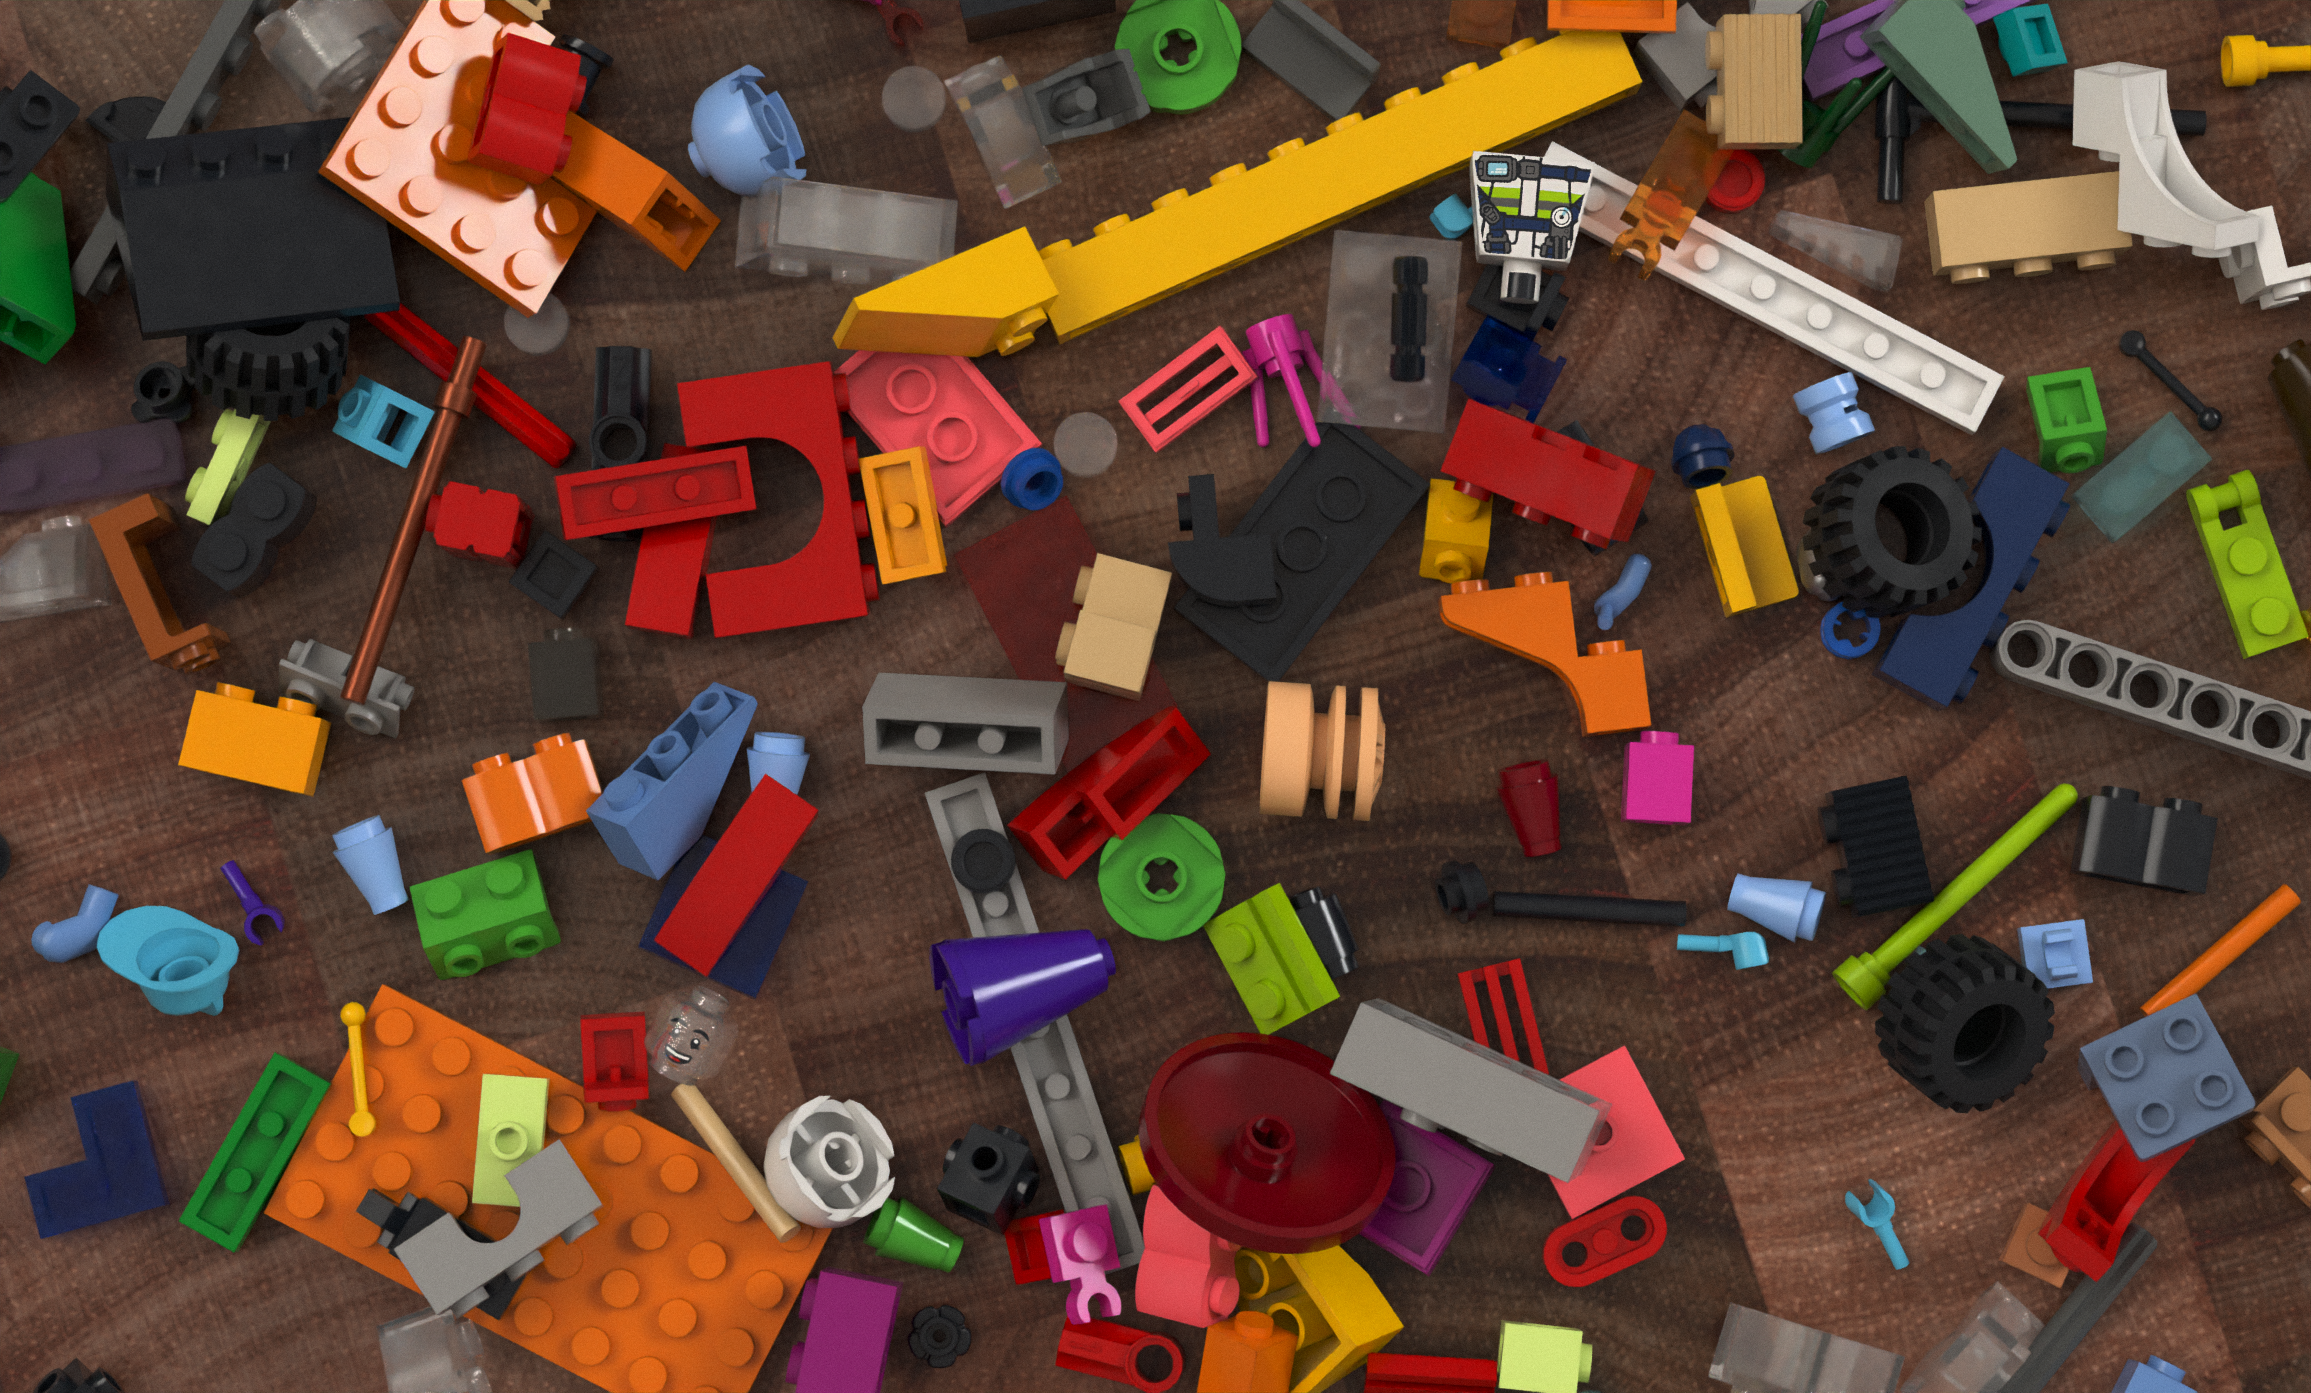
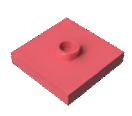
M1625 1045L1559 1079L1612 1104L1582 1174L1569 1183L1547 1174L1570 1219H1574L1685 1160Z

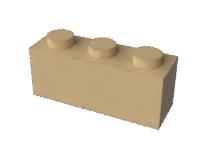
M2119 171L1933 191L1924 201L1933 276L1951 274L1952 284H1966L1990 279L1989 270L2014 267L2015 277H2031L2053 272L2052 263L2077 261L2078 270H2096L2115 266V256H2122L2133 246L2131 233L2117 230Z

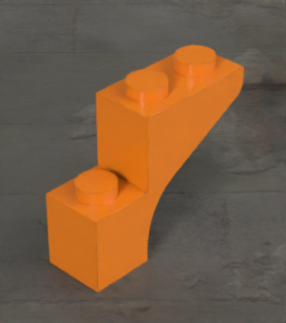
M1552 572L1518 575L1514 577L1515 587L1490 590L1489 580L1487 579L1463 581L1451 584L1452 595H1444L1439 598V615L1443 624L1448 628L1542 665L1555 673L1564 682L1574 698L1580 716L1582 737L1646 730L1651 726L1642 649L1626 651L1625 640L1607 641L1587 645L1588 656L1578 657L1569 581L1553 583Z

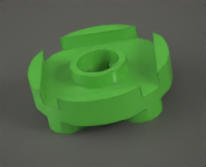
M1136 0L1121 22L1115 42V50H1130L1135 65L1133 70L1138 73L1143 88L1141 93L1145 94L1150 110L1158 113L1167 112L1172 114L1194 113L1217 102L1236 80L1242 51L1238 25L1230 10L1219 0ZM1178 33L1182 42L1193 40L1197 50L1188 54V64L1177 66L1174 60L1165 61L1162 58L1160 52L1168 48L1167 37L1171 34Z
M1161 813L1147 816L1123 840L1111 837L1101 854L1098 875L1103 904L1118 925L1140 938L1164 942L1188 936L1207 923L1222 900L1225 881V870L1220 849L1212 836L1191 819L1184 816ZM1168 860L1172 861L1178 867L1173 875L1174 880L1179 884L1177 889L1171 894L1163 888L1155 894L1148 891L1145 886L1149 882L1150 876L1144 870L1146 866L1152 861L1160 866L1166 864Z

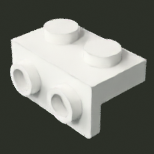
M2272 205L2247 211L2259 215V240L2231 247V255L2218 257L2224 276L2226 278H2234L2240 304L2259 300L2261 310H2267L2299 301L2298 296L2311 292V262L2288 268Z

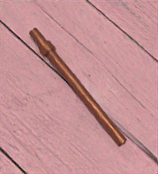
M462 337L448 381H441L432 405L433 408L437 409V413L340 695L341 699L351 703L365 705L425 529L431 497L437 493L462 418L469 419L477 396V393L472 391L487 346L485 342L476 338Z

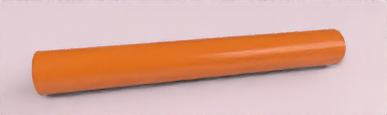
M2286 884L2280 886L2139 1008L2142 1014L2147 1017L2197 993L2301 903L2297 894Z

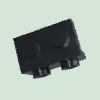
M32 70L25 75L14 90L5 86L0 91V202L2 203L8 201L76 120L80 112V107Z

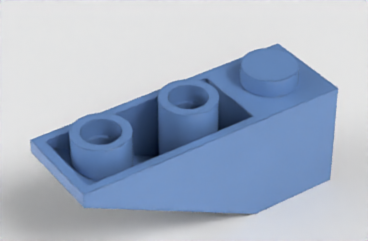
M713 682L705 691L693 699L691 705L664 733L651 741L647 750L620 777L608 784L604 793L586 810L620 865L659 880L701 838L758 705L753 696Z

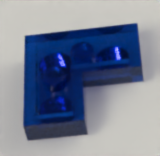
M132 1080L70 1097L87 1160L24 1177L40 1239L169 1205L138 1081Z

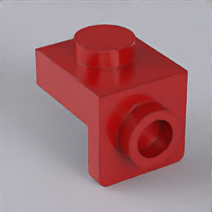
M645 1011L581 1015L584 1102H598V1109L601 1111H625L636 1108V1100L649 1098Z

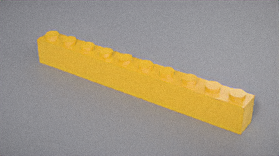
M1559 31V36L1537 44L1534 37L1520 40L1501 50L1502 60L1480 70L1476 62L1458 67L1442 77L1444 86L1421 95L1418 87L1403 91L1387 99L1384 102L1386 111L1366 120H1363L1360 112L1348 115L1326 127L1329 136L1305 146L1302 138L1293 139L1270 150L1267 153L1270 161L1248 171L1244 163L1233 165L1209 178L1212 187L1191 196L1188 195L1186 188L1173 191L1153 201L1151 205L1154 212L1133 221L1130 220L1128 214H1122L1094 227L1093 231L1096 237L1073 247L1070 239H1065L1039 250L1038 253L1059 293V296L1046 314L1059 345L1470 166L1473 151L1504 152L1637 94L1642 84V79L1621 33Z

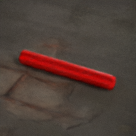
M401 303L400 310L364 315L366 320L443 381H448L458 348ZM479 367L472 391L477 393L474 405L552 467L559 468L573 453L576 447L575 441L484 368Z

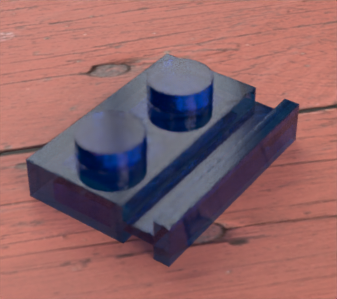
M1486 317L1451 380L1462 385L1464 392L1470 398L1484 405L1493 406L1497 404L1508 410L1513 402L1529 411L1525 420L1534 424L1567 359L1559 355L1556 362H1553L1538 354L1542 347L1540 344Z

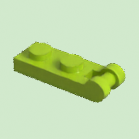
M2246 469L2229 475L2228 483L2213 488L2203 484L2188 489L2186 491L2188 505L2243 659L2309 637L2264 514L2257 483L2250 470ZM2236 507L2242 525L2223 531L2219 520V512Z

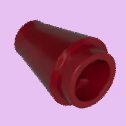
M1548 759L1522 762L1500 769L1498 773L1501 785L1497 786L1496 790L1519 844L1522 845L1524 857L1540 856L1560 850L1562 847L1559 839L1558 774L1551 773Z

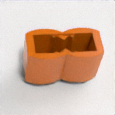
M563 733L534 743L533 747L536 755L512 763L509 753H504L472 764L475 775L463 779L462 783L485 853L493 855L592 822L586 810L604 791L588 743L584 739L572 742L570 733Z

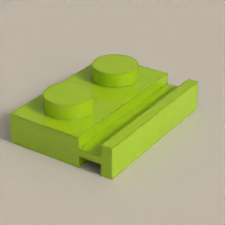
M1280 883L1260 892L1203 925L1261 1034L1269 1035L1340 997Z

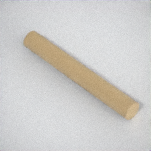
M688 1080L678 1085L671 1093V1097L779 1242H787L796 1236L801 1226L777 1204L767 1187L766 1179L695 1084Z

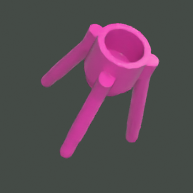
M1292 314L1280 315L1264 320L1246 330L1251 348L1243 351L1242 354L1260 377L1250 384L1256 439L1260 447L1264 448L1269 444L1263 369L1266 370L1268 378L1283 376L1308 444L1311 447H1317L1321 442L1313 415L1296 370L1304 366L1301 356L1305 359L1338 414L1360 430V422L1315 351L1308 330L1299 331Z

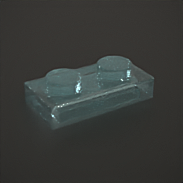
M2170 411L2070 496L2108 540L2114 543L2210 462L2212 458Z

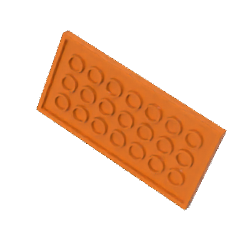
M382 984L365 1016V1020L360 1026L368 1112L376 1119L374 1132L368 1136L361 1137L353 1134L349 1127V1120L355 1113L350 1049H348L331 1082L330 1089L312 1118L264 1214L423 1295L402 1261L389 1254L390 1250L377 1242L384 1229L357 1213L358 1206L369 1189L375 1188L398 1203H401L407 1192H411L421 1199L422 1197L429 1198L497 1241L506 1238L515 1229L519 1221L520 1207L472 1203L483 1074L548 1078L550 1080L544 1149L560 1139L604 1206L594 1213L600 1224L569 1245H566L561 1236L539 1249L538 1251L545 1261L530 1271L501 1320L493 1318L477 1307L463 1316L611 1393H750L834 1228H816L797 1221L801 1226L798 1234L789 1241L780 1243L713 1152L631 1110L601 1111L598 1109V1102L585 1103L583 1085L386 984Z

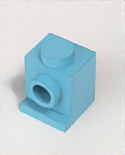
M360 374L354 388L346 392L339 402L338 420L332 431L393 463L407 468L435 411ZM402 409L407 414L391 446L383 442L399 410Z

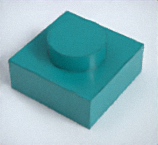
M2048 4L2012 8L1993 17L1999 34V49L2009 65L2012 77L2048 72L2068 63Z

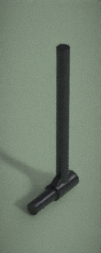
M1896 76L1876 97L1875 140L1879 141L1877 202L1884 204H1899L1903 202L1905 141H1909L1910 136L1921 127V122L1939 123ZM1999 100L2007 126L2073 129L2074 104ZM2170 109L2177 135L2204 136L2207 123L2206 111Z

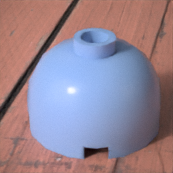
M749 64L719 79L708 87L695 103L691 122L694 141L688 144V152L692 163L703 177L712 176L721 187L738 195L761 197L777 192L801 180L806 176L807 169H796L795 161L804 157L805 151L797 126L785 102L777 90L768 95L764 94L755 82L765 76L759 69Z

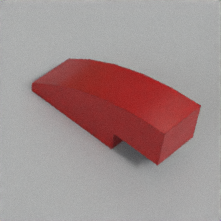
M664 443L660 459L707 452L709 450ZM717 516L644 527L625 625L629 629L693 640L703 579H706Z
M1169 706L1134 726L1076 766L1035 799L1007 826L1043 872L1066 880L1110 836L1123 840L1201 765L1211 753L1179 710L1174 706Z
M765 773L655 937L654 942L707 978L780 875L782 867L818 818L819 810Z

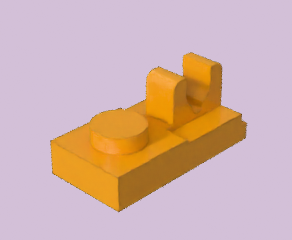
M918 446L859 458L882 584L945 573L947 561L926 447Z

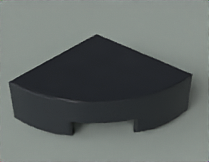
M147 96L128 97L114 102L110 101L98 107L85 121L113 142L146 139L166 102Z

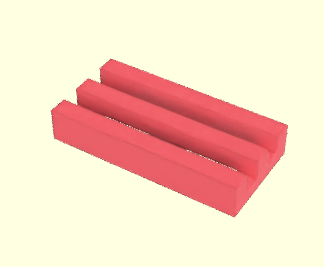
M1218 326L1118 401L1156 453H1159L1260 378L1222 326ZM1219 345L1225 354L1146 414L1138 407L1141 402ZM1235 367L1239 373L1236 377L1159 434L1153 427L1155 423L1229 368Z

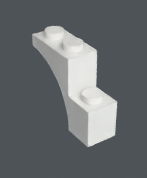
M2118 61L2074 70L2072 145L2099 150L2098 158L2100 160L2120 162L2117 230L2144 236V244L2148 246L2176 247L2182 244L2192 246L2193 255L2209 258L2231 255V247L2259 240V215L2239 209L2222 199L2199 176L2185 154L2171 117L2167 93V72L2165 69Z

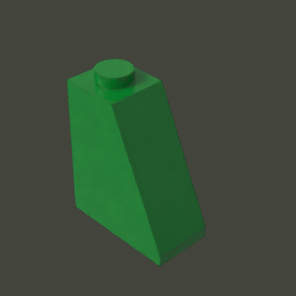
M31 172L7 202H0V340L46 365L73 335L76 320L61 190L39 179Z

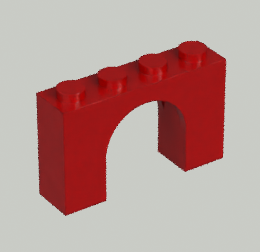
M826 361L677 383L686 447L692 448L753 438H772L783 441L799 450L811 462L820 478L824 495V509L820 525L812 540L799 553L776 564L706 574L715 638L868 616L870 614L868 602L879 601L880 597L875 564H863L859 539L870 537V528L865 499L853 501L850 475L861 474L856 437L843 436L840 412L852 410L846 373L834 374L833 362Z

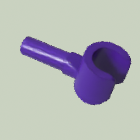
M234 860L224 864L220 869L248 915L244 922V931L247 938L254 944H264L262 937L253 926L254 918L260 914L271 916L282 933L285 925L282 912L275 906L262 903Z

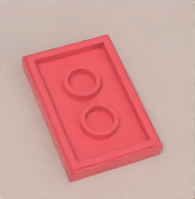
M859 350L834 371V374L846 373L852 410L846 412L882 454L918 446L926 447L938 519L946 528L1001 482L1004 469L1016 455L1027 449L1042 447L1039 439L967 356Z

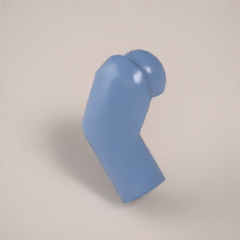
M88 884L77 916L55 924L45 921L35 928L31 939L35 952L43 955L44 959L49 962L64 963L94 951L97 948L99 932L110 920L119 894Z

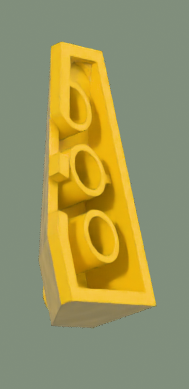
M1339 1245L1326 1250L1305 1254L1269 1253L1242 1246L1236 1253L1234 1262L1236 1279L1240 1287L1237 1302L1240 1312L1258 1311L1265 1313L1274 1320V1324L1298 1335L1288 1393L1323 1392L1365 1364L1368 1353L1380 1351L1404 1328V1325L1370 1275Z

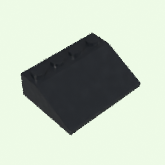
M351 117L107 143L106 198L143 341L400 310V298L386 219L318 173V170Z

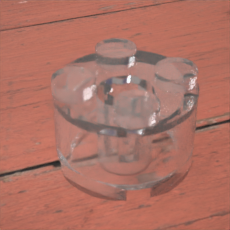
M298 0L288 10L279 9L264 18L255 28L254 34L261 41L260 50L306 109L310 112H318L334 105L327 95L339 88L344 87L351 96L375 79L397 44L395 39L401 38L406 28L384 0Z

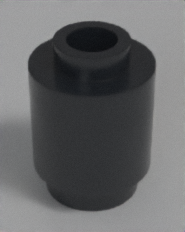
M1316 886L1288 898L1331 980L1359 967L1354 952L1359 950V947L1336 893L1323 896L1320 886Z

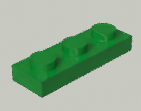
M274 1052L181 1215L179 1222L233 1253L239 1252L292 1159L332 1083L281 1053Z

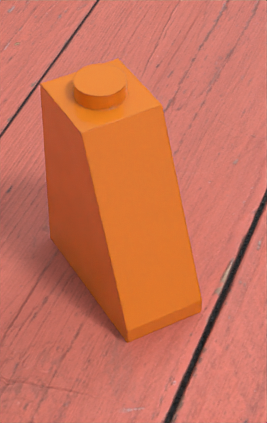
M568 111L564 134L572 136L570 154L561 173L553 171L550 178L592 206L606 219L686 272L721 220L670 173L578 115Z

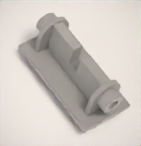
M309 639L307 643L295 640L289 651L287 661L281 659L279 662V692L285 694L287 698L317 705L316 711L321 708L345 718V721L350 726L360 732L370 735H376L380 732L395 739L399 734L400 709L405 711L408 708L415 687L405 684V676L378 666L365 705L351 703L341 699L340 695L346 680L345 674L352 662V656L313 639Z

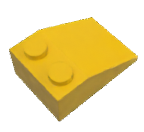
M1024 226L853 298L832 338L838 349L980 357L998 349L1001 356H1006L1023 349L1035 340L1034 332L1048 320L1046 314L1059 296V293Z

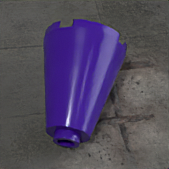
M1089 929L945 939L942 942L932 944L929 951L935 991L943 989L947 1006L946 1010L941 1011L945 1025L961 1060L965 1064L970 1063V1066L985 1063L1108 990V977L1116 974L1115 961L1108 942L1105 938L1096 940Z

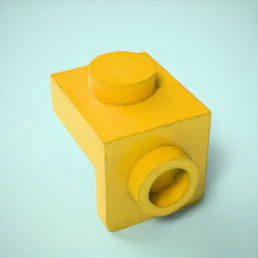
M1431 478L1419 575L1424 578L1439 579L1452 584L1463 581L1482 580L1489 548L1493 492L1488 503L1454 490L1455 481Z

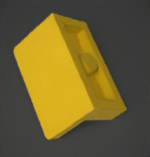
M1763 476L1752 477L1725 486H1721L1718 483L1697 489L1692 493L1690 500L1726 618L1793 599L1798 595V586L1767 483Z

